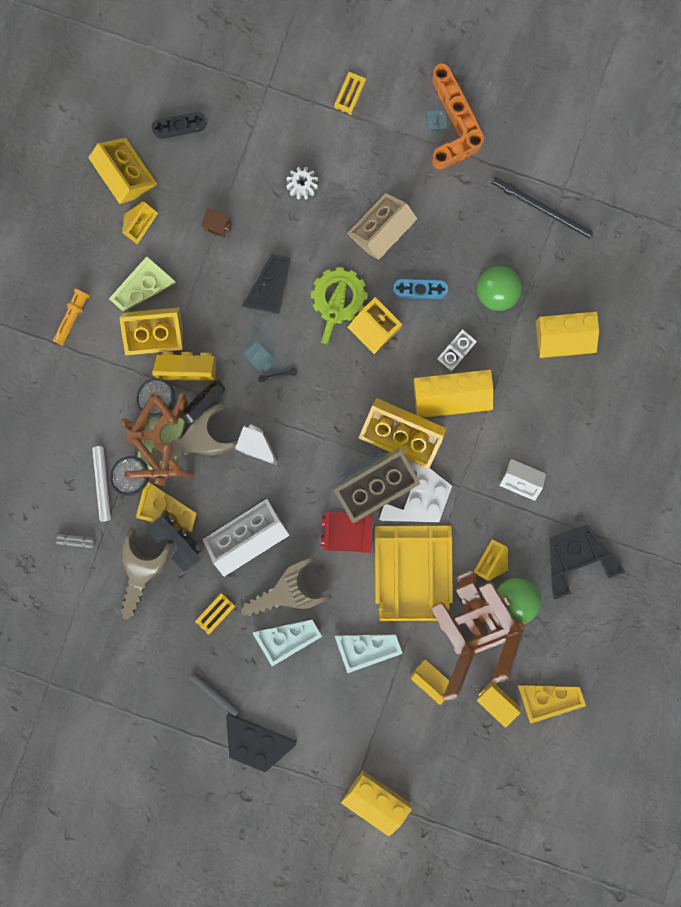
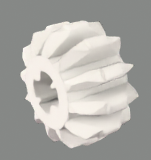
M297 167V173L291 170L290 175L292 177H287L286 179L289 183L286 185L287 189L291 190L290 195L294 196L297 194L298 200H300L301 195H304L305 200L308 199L307 194L314 196L313 190L318 189L316 184L318 178L313 177L314 171L308 172L307 167L303 171H301L300 167ZM300 181H304L305 185L301 186Z

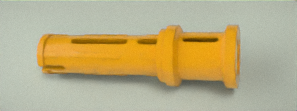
M75 288L73 290L75 293L70 303H67L66 308L68 309L52 340L64 346L78 314L83 312L82 308L86 300L90 298V295Z

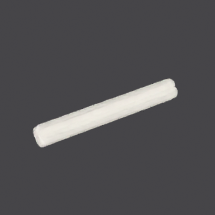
M95 446L92 450L99 519L104 522L111 520L103 446Z

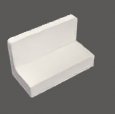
M511 459L500 486L535 501L543 489L546 474Z

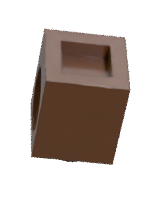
M207 208L201 227L203 231L225 238L226 233H229L231 230L232 222H230L229 215Z

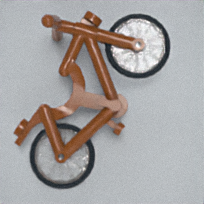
M150 379L139 388L136 403L141 413L135 424L128 419L123 418L121 420V426L129 430L125 435L126 441L131 445H135L153 468L148 469L145 461L136 456H126L118 460L111 470L110 482L114 490L123 496H133L140 493L146 487L149 479H155V484L165 486L167 478L170 476H181L183 478H192L194 476V471L184 470L174 458L170 459L171 443L164 445L161 441L160 436L163 427L169 423L177 424L181 410L184 411L188 406V401L185 399L186 396L180 394L176 407L172 411L170 410L175 402V391L172 385L164 379ZM162 416L153 429L144 430L151 417ZM153 439L157 450L163 453L161 466L142 443L143 440Z

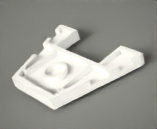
M407 460L413 471L416 472V476L421 484L410 490L404 510L386 504L383 506L379 520L439 522L452 486L430 468L428 469Z

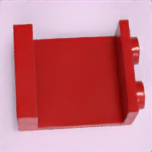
M326 512V516L322 515V527H325V535H321V546H324V551L371 553L372 514H368L355 523H352L347 513Z

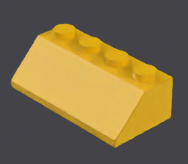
M491 370L413 379L416 414L419 417L426 418L493 410Z
M376 398L359 439L389 452L399 448L407 460L429 469L444 438L446 428Z

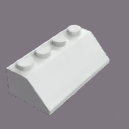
M266 499L202 540L213 564L223 576H226L285 539L289 534L272 505Z

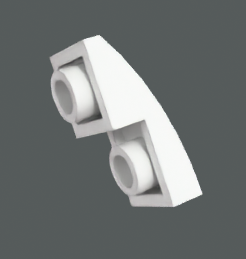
M462 329L438 357V360L452 371L477 341Z

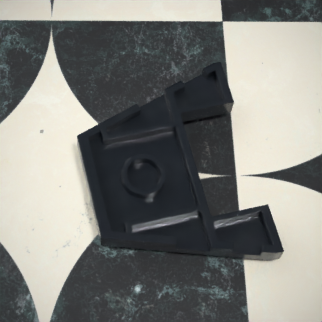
M587 525L549 538L552 590L555 600L571 594L564 574L600 560L607 578L625 573L624 568L619 565L613 555L608 552L603 543Z

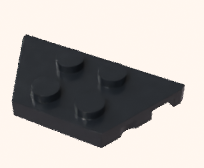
M229 713L227 714L229 758L267 772L297 743L293 739L239 717H234Z

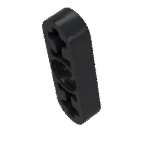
M194 112L157 119L152 124V131L157 138L164 139L201 132L206 128L207 122L202 113ZM197 118L201 121L199 126H196L194 123ZM186 120H189L191 126L190 128H188V123ZM177 121L184 122V128L176 130L174 124ZM168 123H170L172 131L169 130ZM160 125L164 128L162 133L158 131Z
M220 380L211 382L180 413L181 418L186 424L195 421L224 392L225 387Z

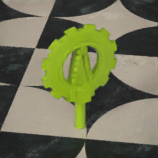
M337 267L335 271L328 269L323 272V276L320 279L317 277L313 283L316 285L314 291L311 290V299H314L315 302L313 307L316 312L319 311L322 314L321 318L327 322L321 340L323 344L328 345L334 324H342V321L347 319L349 322L356 318L355 315L358 312L360 313L365 307L363 303L364 300H367L368 294L364 292L363 287L366 285L363 279L359 280L356 277L357 273L352 270L347 272L341 267ZM339 282L329 302H327L325 297L326 290L333 283ZM347 284L352 289L353 300L344 308Z

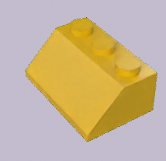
M127 138L98 143L88 157L119 204L135 200L157 184Z
M180 307L125 312L120 316L125 355L183 350Z
M597 312L543 316L536 320L539 358L597 353L599 336Z
M162 352V355H156L152 375L164 380L215 381L217 359L215 356H212V353H200V356H193L191 352H181V355H174V352Z
M364 770L361 771L341 801L344 806L387 836H390L402 825L412 810L410 802Z

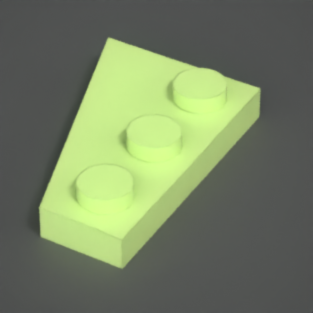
M146 257L109 300L125 313L176 282Z

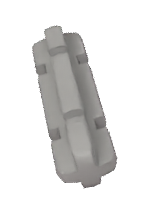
M58 534L56 543L93 548L95 539Z

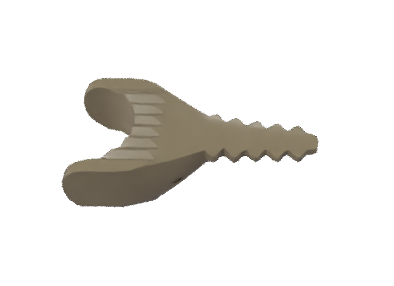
M218 404L205 410L191 423L183 437H179L177 442L172 440L170 459L175 456L181 458L182 454L188 455L189 453L216 456L236 448L238 441L226 444L219 443L212 439L209 432V423L214 415L224 409L223 404ZM160 451L157 453L152 452V456L160 464L163 453Z
M129 528L122 547V562L129 577V580H127L129 586L125 588L127 594L124 595L126 601H123L122 605L124 608L120 611L123 614V619L126 620L135 615L134 609L138 608L136 603L141 601L139 596L144 594L142 589L146 588V583L159 574L167 565L174 545L173 541H168L161 555L147 556L138 550L136 546V529Z
M315 556L290 566L274 589H269V593L263 592L262 596H257L256 600L251 599L250 603L245 602L244 607L241 609L242 614L252 616L253 612L258 614L260 610L265 612L266 608L272 610L273 606L278 608L280 605L307 609L331 599V594L324 596L314 595L304 586V570L308 564L316 560Z

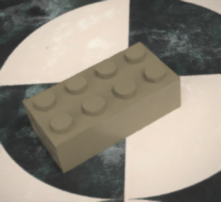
M397 448L335 484L332 488L352 523H355L421 483L402 450Z

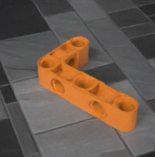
M446 64L435 66L432 82L459 139L451 143L447 142L433 152L432 165L440 170L479 152L484 142V135L459 84ZM442 73L445 77L439 78L437 74ZM459 106L462 108V111H456L453 107ZM476 139L479 144L473 145L470 140ZM442 155L445 157V160L439 161L436 157Z

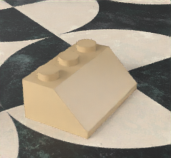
M385 193L347 234L369 255L379 260L399 240L402 234L412 226L417 217L407 203Z

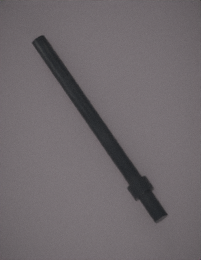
M494 177L491 184L504 190L503 193L509 196L513 195L589 239L593 235V231L516 189L515 185L510 182L507 184Z

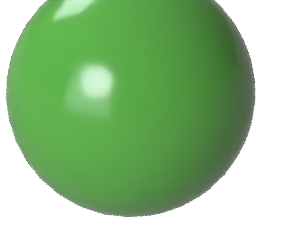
M493 266L481 274L477 282V295L480 301L487 308L495 311H503L513 307L518 302L522 293L520 277L514 270L506 266Z
M511 578L504 581L498 587L497 591L501 598L507 596L510 601V605H507V608L516 622L522 621L523 624H526L537 616L541 608V596L537 587L532 582L523 578Z

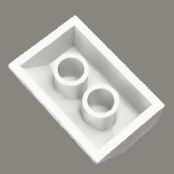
M249 425V428L243 426L235 449L277 465L278 461L263 431L253 425Z

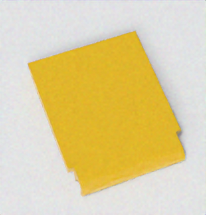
M375 526V603L379 604V621H438L431 610L432 606L443 602L449 611V603H453L451 526Z

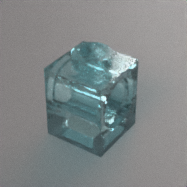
M257 341L243 354L260 373L263 370L266 372L273 365V357Z

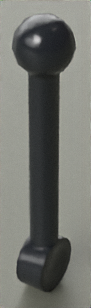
M291 368L290 371L282 372L269 376L260 375L258 377V381L263 383L265 382V380L281 376H295L297 374V370L295 368Z

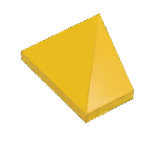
M145 202L140 203L124 214L122 233L138 244L158 215V212Z
M493 539L474 570L475 574L488 581L508 571V547Z

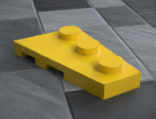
M148 482L142 491L136 518L152 522L167 510L176 516L177 522L182 527L193 532L197 513Z
M517 685L530 724L586 706L580 687Z

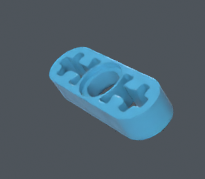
M400 279L393 285V293L398 298L442 299L448 292V285L440 280ZM400 284H403L404 288H410V284H413L412 294H409L410 290H404L403 293H400L396 288ZM422 284L425 286L426 292L418 294L415 291V287ZM429 285H432L431 289H437L438 285L441 286V289H444L440 295L437 291H431V295H428Z

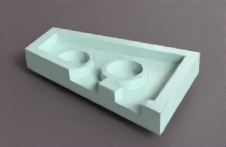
M313 619L253 632L271 666L322 637Z
M396 634L335 635L347 673L402 654Z

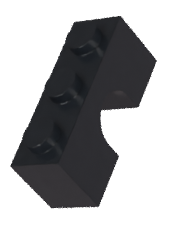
M165 510L145 530L158 544L167 538L173 539L178 544V550L171 559L185 572L197 563L205 552L202 545L194 541L190 532L177 522L176 516Z

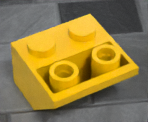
M375 297L360 311L348 326V329L375 354L401 329L402 324Z

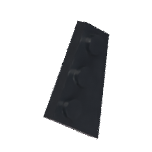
M271 254L258 280L251 288V292L246 300H244L242 307L280 314L291 260L290 257Z

